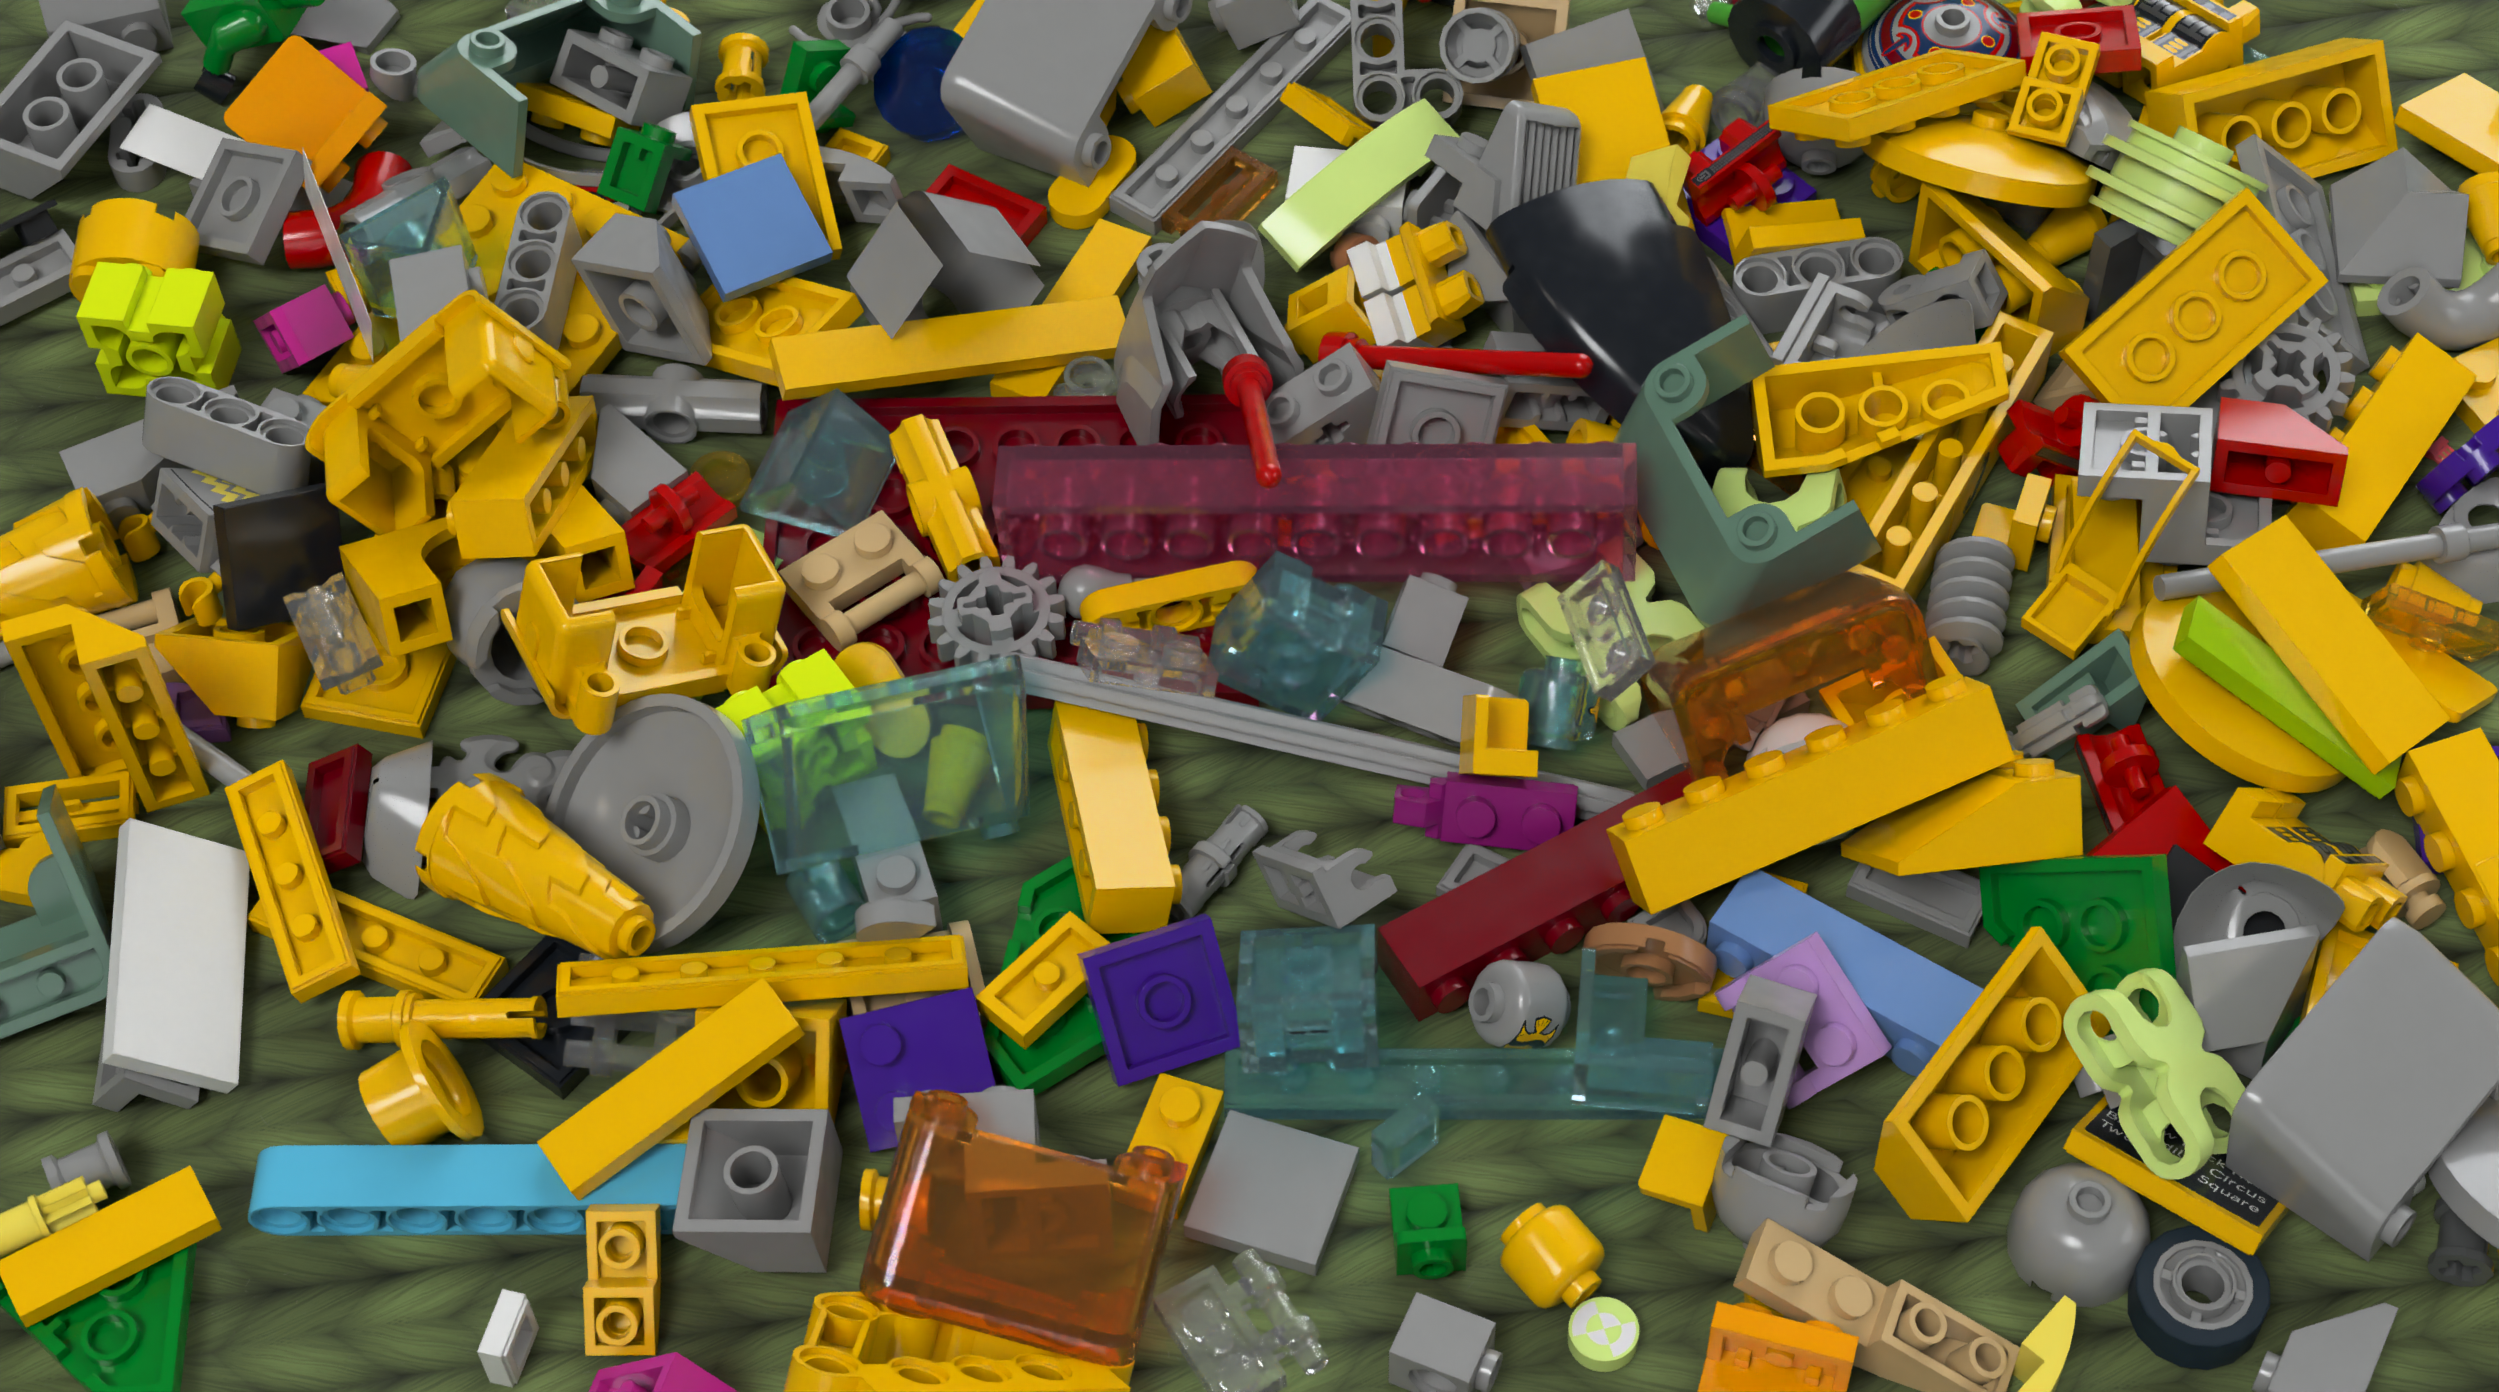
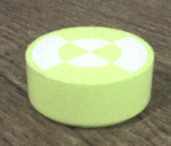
M1595 1297L1584 1301L1573 1311L1569 1320L1567 1340L1570 1352L1582 1366L1593 1371L1611 1372L1624 1367L1632 1360L1638 1347L1639 1323L1636 1315L1625 1303L1614 1298Z

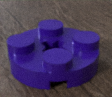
M2499 415L2482 427L2468 442L2452 452L2417 483L2416 487L2423 494V498L2439 515L2468 492L2462 484L2464 480L2473 488L2499 468Z

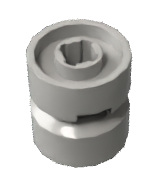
M1488 7L1469 8L1452 16L1444 26L1439 41L1440 57L1447 70L1459 80L1472 84L1496 81L1508 74L1517 63L1520 53L1519 48L1521 47L1520 34L1513 21L1501 11Z

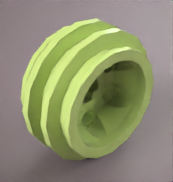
M2132 119L2128 126L2133 129L2126 142L2106 133L2102 143L2120 151L2110 173L2093 165H2090L2085 173L2104 184L2098 196L2091 195L2088 200L2090 203L2176 246L2181 244L2240 190L2248 187L2257 197L2260 190L2266 193L2269 185L2228 166L2235 152L2196 132L2179 125L2174 137L2171 138Z

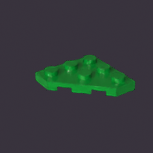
M2166 854L2071 856L1979 867L1983 927L2001 946L2010 945L2014 950L2031 927H2042L2088 993L2101 989L2115 990L2127 975L2144 968L2162 969L2177 981ZM2142 988L2139 995V1004L2153 1022L2158 1017L2159 1003L2152 992ZM2112 1028L2110 1029V1031L2107 1033L2106 1036L2115 1034V1033L2113 1032Z
M1071 855L1023 883L1017 905L1018 916L1012 939L1008 940L1000 974L1069 911L1085 922ZM1142 933L1100 935L1110 943H1114ZM1088 992L1026 1050L989 1020L984 1035L990 1064L1004 1083L1018 1090L1034 1089V1096L1105 1054Z
M197 1242L27 1328L19 1318L0 1276V1307L87 1392H180Z

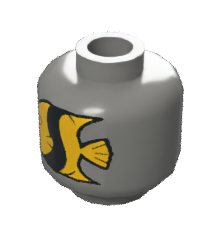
M1503 959L1488 964L1477 976L1469 995V1011L1478 1035L1486 1043L1501 1048L1537 1050L1549 1046L1561 1034L1570 1017L1571 1001L1561 976L1551 966L1537 962Z

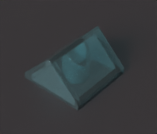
M445 176L339 235L367 304L372 313L379 317L397 318L389 260L456 245H462L470 268L475 267L478 259L451 184Z
M838 388L789 411L740 502L741 511L837 537L868 518L896 462L890 446L889 434L891 433Z

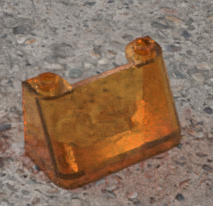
M1849 571L1661 646L1653 651L1644 661L1640 671V681L1650 711L1692 781L1695 782L1710 776H1720L1722 780L1728 778L1727 770L1724 766V759L1728 749L1736 740L1739 745L1752 741L1745 715L1860 668L1863 669L1864 676L1874 691L1885 687L1886 682H1891L1901 688L1908 700L1926 694L1925 686L1937 679L1938 675L1923 615L1908 592L1899 586L1868 573Z
M916 1090L908 1106L859 1281V1290L870 1300L890 1308L1104 1366H1125L1131 1364L1136 1358L1148 1320L1189 1164L1175 1161L1174 1157L1165 1150L1142 1145L1134 1147L1132 1152L1120 1154L1115 1159L1113 1166L978 1130L976 1129L978 1115L971 1108L967 1107L968 1101L963 1096L947 1090H930L927 1093Z

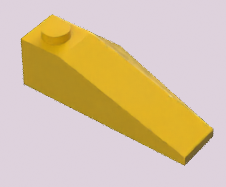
M2001 341L1775 365L1774 368L1751 380L1755 439L1758 461L1764 478L1827 472L2009 400V387Z

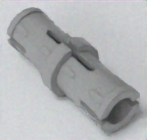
M1237 804L1212 836L1206 841H1198L1188 853L1189 861L1181 871L1182 899L1180 904H1172L1170 918L1180 922L1194 917L1220 886L1227 887L1238 875L1236 867L1251 848L1268 832L1266 821L1257 811L1247 805L1241 806Z

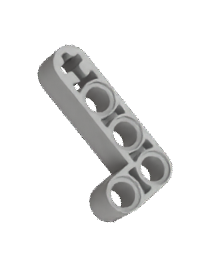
M1350 0L1354 114L1373 128H1377L1397 113L1420 101L1429 90L1440 89L1451 96L1453 103L1447 110L1438 113L1451 127L1454 126L1461 116L1464 94L1462 84L1458 78L1444 69L1405 70L1402 0ZM1381 35L1391 41L1393 49L1386 56L1377 58L1366 54L1362 49V44L1370 36ZM1382 91L1391 95L1396 104L1388 113L1379 115L1368 111L1363 102L1372 92Z

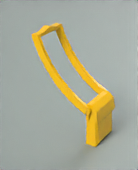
M2134 429L2114 457L2086 503L2062 549L2054 568L2055 573L2049 579L2050 584L2022 616L2021 627L2072 660H2075L2100 628L2106 629L2116 612L2126 603L2149 554L2179 504L2199 476L2200 468L2183 459L2170 444L2152 440ZM2135 443H2138L2188 475L2160 516L2135 559L2120 591L2117 592L2069 560L2102 495Z

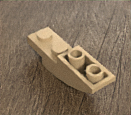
M1769 1218L1765 1219L1757 1230L1752 1233L1733 1284L1737 1289L1783 1314V1318L1802 1323L1811 1320L1825 1321L1839 1327L1846 1334L1858 1336L1859 1340L1853 1362L1854 1366L1922 1392H2006L2020 1347L1903 1279L1887 1287Z

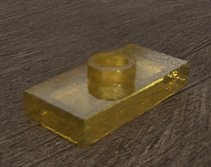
M2391 583L2362 599L2360 607L2376 627L2408 638L2407 643L2417 650L2428 653L2446 652L2470 662H2475L2499 650V622L2396 583Z

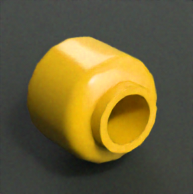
M1536 1203L1521 1213L1501 1235L1500 1240L1505 1245L1500 1257L1501 1266L1526 1296L1539 1308H1551L1562 1302H1565L1571 1309L1576 1308L1587 1300L1602 1283V1279L1596 1274V1271L1599 1269L1605 1256L1604 1248L1594 1234L1565 1205L1545 1208L1542 1203Z

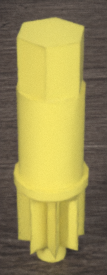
M82 1175L39 1196L35 1194L28 1196V1201L0 1213V1259L99 1211L96 1203L108 1198L101 1180H96L87 1185Z

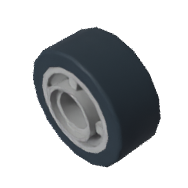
M2193 1225L2165 1231L2148 1244L2135 1267L2128 1287V1316L2138 1338L2156 1356L2183 1368L2210 1370L2234 1363L2252 1348L2270 1307V1280L2260 1258L2256 1254L2248 1255L2202 1228ZM2185 1292H2200L2206 1295L2212 1303H2198L2190 1299Z

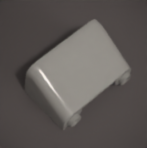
M985 0L946 68L940 89L943 105L978 149L1057 177L1062 176L1089 187L1098 170L1108 161L1112 145L1108 130L1099 115L1149 26L1152 25L1154 28L1162 31L1173 30L1179 23L1186 20L1191 11L1193 0Z
M2392 917L2377 931L2247 1086L2232 1113L2225 1166L2367 1262L2373 1258L2384 1243L2394 1248L2405 1237L2416 1219L2417 1212L2409 1207L2415 1186L2486 1099L2490 1097L2493 1100H2499V1007L2419 931L2398 918Z

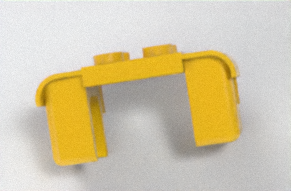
M476 290L464 291L437 314H433L349 385L347 390L329 404L310 426L305 439V448L309 453L325 463L326 496L328 501L377 535L446 517L448 501L456 493L454 470L447 462L512 409L514 438L518 444L525 442L540 428L554 430L568 423L571 412L567 379L553 365L556 364L567 371L572 367L570 360Z
M746 524L714 528L696 533L683 593L679 586L574 604L583 557L580 552L536 559L528 563L525 568L516 620L509 608L501 609L500 613L501 620L551 714L560 719H572L580 731L589 735L607 733L612 728L615 710L618 707L647 695L660 693L678 694L694 698L724 692V689H728L730 694L733 695L758 686L763 693L769 688L771 676L781 669L788 657V649L776 630L786 587L753 529Z

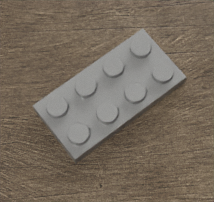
M2253 134L2235 146L2241 172L2269 185L2266 193L2260 190L2256 198L2272 213L2271 215L2329 280L2296 310L2298 325L2307 327L2317 317L2322 320L2319 331L2321 336L2326 337L2329 334L2339 332L2342 338L2336 353L2352 352L2354 358L2348 373L2357 375L2369 368L2370 365L2348 283L2337 282L2332 224L2323 187L2256 134Z

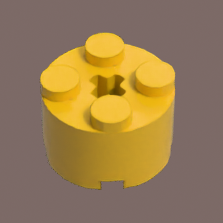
M113 198L100 201L91 207L89 216L85 218L82 215L79 221L69 274V288L74 297L81 303L97 262L137 263L147 267L152 271L153 276L164 277L167 268L195 269L200 244L197 229L191 221L176 211L174 220L156 213L157 203L147 200Z

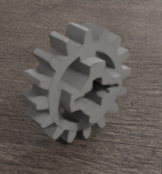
M2295 311L2286 319L2284 324H2280L2218 380L2222 382L2218 388V402H2220L2221 397L2285 404L2323 431L2328 432L2333 419L2332 414L2337 416L2345 414L2349 401L2346 395H2351L2354 388L2356 376L2348 373L2352 366L2353 354L2352 352L2336 353L2342 336L2339 332L2329 334L2326 337L2319 334L2321 319L2316 317L2307 327L2298 325V316ZM2249 361L2252 364L2251 373L2253 378L2252 382L2246 385L2243 369ZM2321 370L2325 373L2327 387L2322 394L2318 390L2320 382L2317 380L2318 372Z
M1007 555L1001 567H993L988 556L981 557L980 569L974 572L963 564L957 566L959 581L955 583L950 580L941 579L938 583L940 598L929 599L930 619L928 620L930 639L931 643L937 644L940 661L947 662L954 659L956 674L961 677L972 668L978 669L980 683L987 684L993 672L1003 673L1005 661L1009 653L1012 652L1034 657L1040 655L1044 658L1054 659L1057 655L1055 640H1064L1066 637L1065 600L1063 595L1057 594L1055 578L1048 576L1040 579L1038 564L1034 562L1025 566L1022 571L1016 569L1014 556Z

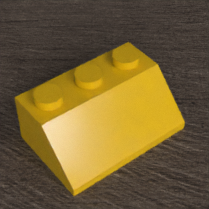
M1925 181L1921 182L1909 262L1918 271L1925 275L1936 266L1941 269L1958 264L1964 254L1985 248L2008 291V295L1999 311L2054 332L2049 357L2062 350L2083 331L2090 298L2084 294L2077 282L2066 278L2044 258L2038 247L2030 242H2026L2004 222L2001 215L1994 208L1986 206L1976 196Z

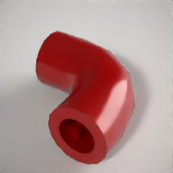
M384 151L370 152L360 157L355 164L353 187L350 194L343 201L327 207L335 230L340 227V216L382 193L381 185L383 182L400 173L412 170L409 162L400 155ZM289 211L283 223L284 251L289 267L291 269H312L334 266L314 211ZM343 249L348 263L357 260L352 253Z

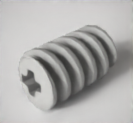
M1968 536L1956 538L1944 544L1936 553L1933 567L1934 572L1931 580V592L1927 604L1928 612L1926 613L1925 632L1923 633L1922 641L1935 636L1959 673L1963 674V676H1978L1986 671L1991 662L1990 658L2001 652L2004 642L2002 632L2005 630L2007 622L2005 612L2009 606L2010 596L2008 592L2012 586L2013 577L2011 572L2014 570L2016 557L2012 549L2003 542L1989 537Z

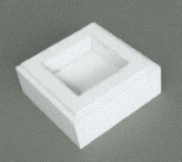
M502 1289L477 1353L491 1383L512 1388L514 1384L518 1383L539 1330L526 1294Z

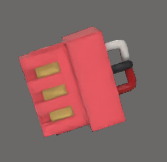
M2441 436L2433 442L2424 456L2440 464L2455 450L2448 445L2449 441Z

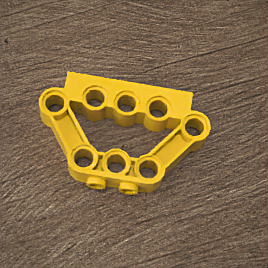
M969 1291L821 1293L814 1298L804 1343L793 1350L784 1392H1130L1129 1383L1135 1357L1120 1345L1102 1339L1084 1337L1002 1307L991 1298Z

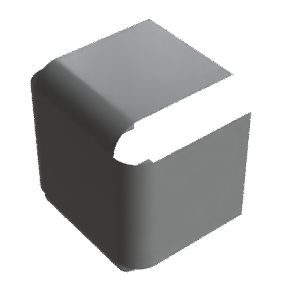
M919 190L913 191L906 198H899L847 273V278L851 283L850 290L856 294L864 310L863 314L871 325L881 324L891 339L904 321L929 318L923 308V294L928 286L945 294L961 314L1030 306L1045 286L1029 266V264L1041 265L998 209L989 205Z

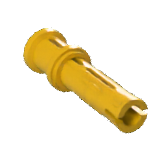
M414 989L400 990L396 996L365 997L360 990L345 991L338 1005L337 1030L340 1042L346 1050H360L365 1043H396L401 1049L399 1031L402 1025L411 1019L422 1021L440 1039H543L547 1030V1024L536 1023L535 1018L523 1017H548L547 1004L542 996H532L531 998L425 999L421 993H417Z

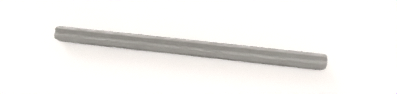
M1017 652L1009 653L1002 673V686L1007 690L1430 785V778L1447 777L1448 771L1459 772L1460 752ZM1538 770L1537 777H1507L1578 786L1575 818L1588 820L1636 795L1633 791Z

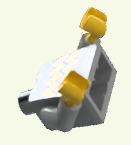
M160 468L155 501L150 506L153 512L148 516L145 514H135L126 517L119 525L118 534L125 550L134 562L148 560L159 552L161 544L155 531H158L199 573L212 572L208 578H190L184 581L179 588V600L185 615L189 617L194 614L199 626H210L216 623L223 615V606L218 596V593L223 589L213 505L261 496V494L195 469Z

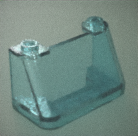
M1020 655L986 660L806 698L773 707L741 720L746 742L757 767L760 803L777 875L800 870L803 883L842 874L840 860L975 829H980L983 841L1021 832L1018 819L1031 816L1026 680Z

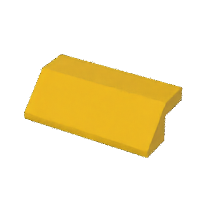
M69 604L59 605L0 622L4 644L69 778L128 771L147 813L211 795L206 778L143 635Z

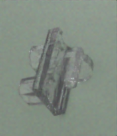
M342 572L331 576L323 585L314 586L305 593H292L283 597L324 691L337 686L341 694L347 695L372 684L376 680L373 670L384 664Z

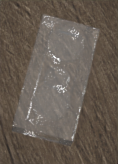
M1601 560L1557 597L1594 695L1612 702L1657 665L1619 567Z

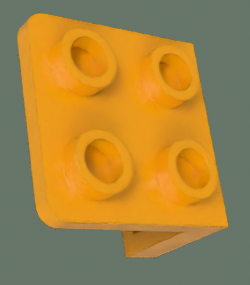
M296 35L286 39L224 114L226 125L246 142L297 150L302 155L303 148L307 158L312 161L310 167L318 187H321L328 194L350 170L351 167L343 159L355 144L359 143L363 148L367 149L388 125V122L380 117L387 108L386 104L370 91L367 92L305 39ZM305 180L301 185L303 189H305Z
M1717 1301L1710 1328L1706 1359L1697 1392H1847L1859 1337L1846 1334L1839 1327L1825 1321L1811 1320L1802 1323L1774 1316L1768 1309L1757 1304L1742 1302L1731 1305Z

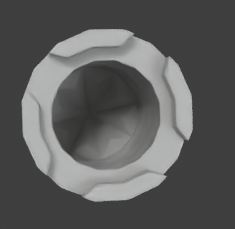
M522 557L475 559L456 571L443 592L453 640L446 642L448 649L463 665L469 667L470 673L493 698L513 706L542 703L544 699L540 696L541 693L500 615L501 609L509 608L516 620L525 568L531 561ZM574 599V604H579L578 601Z

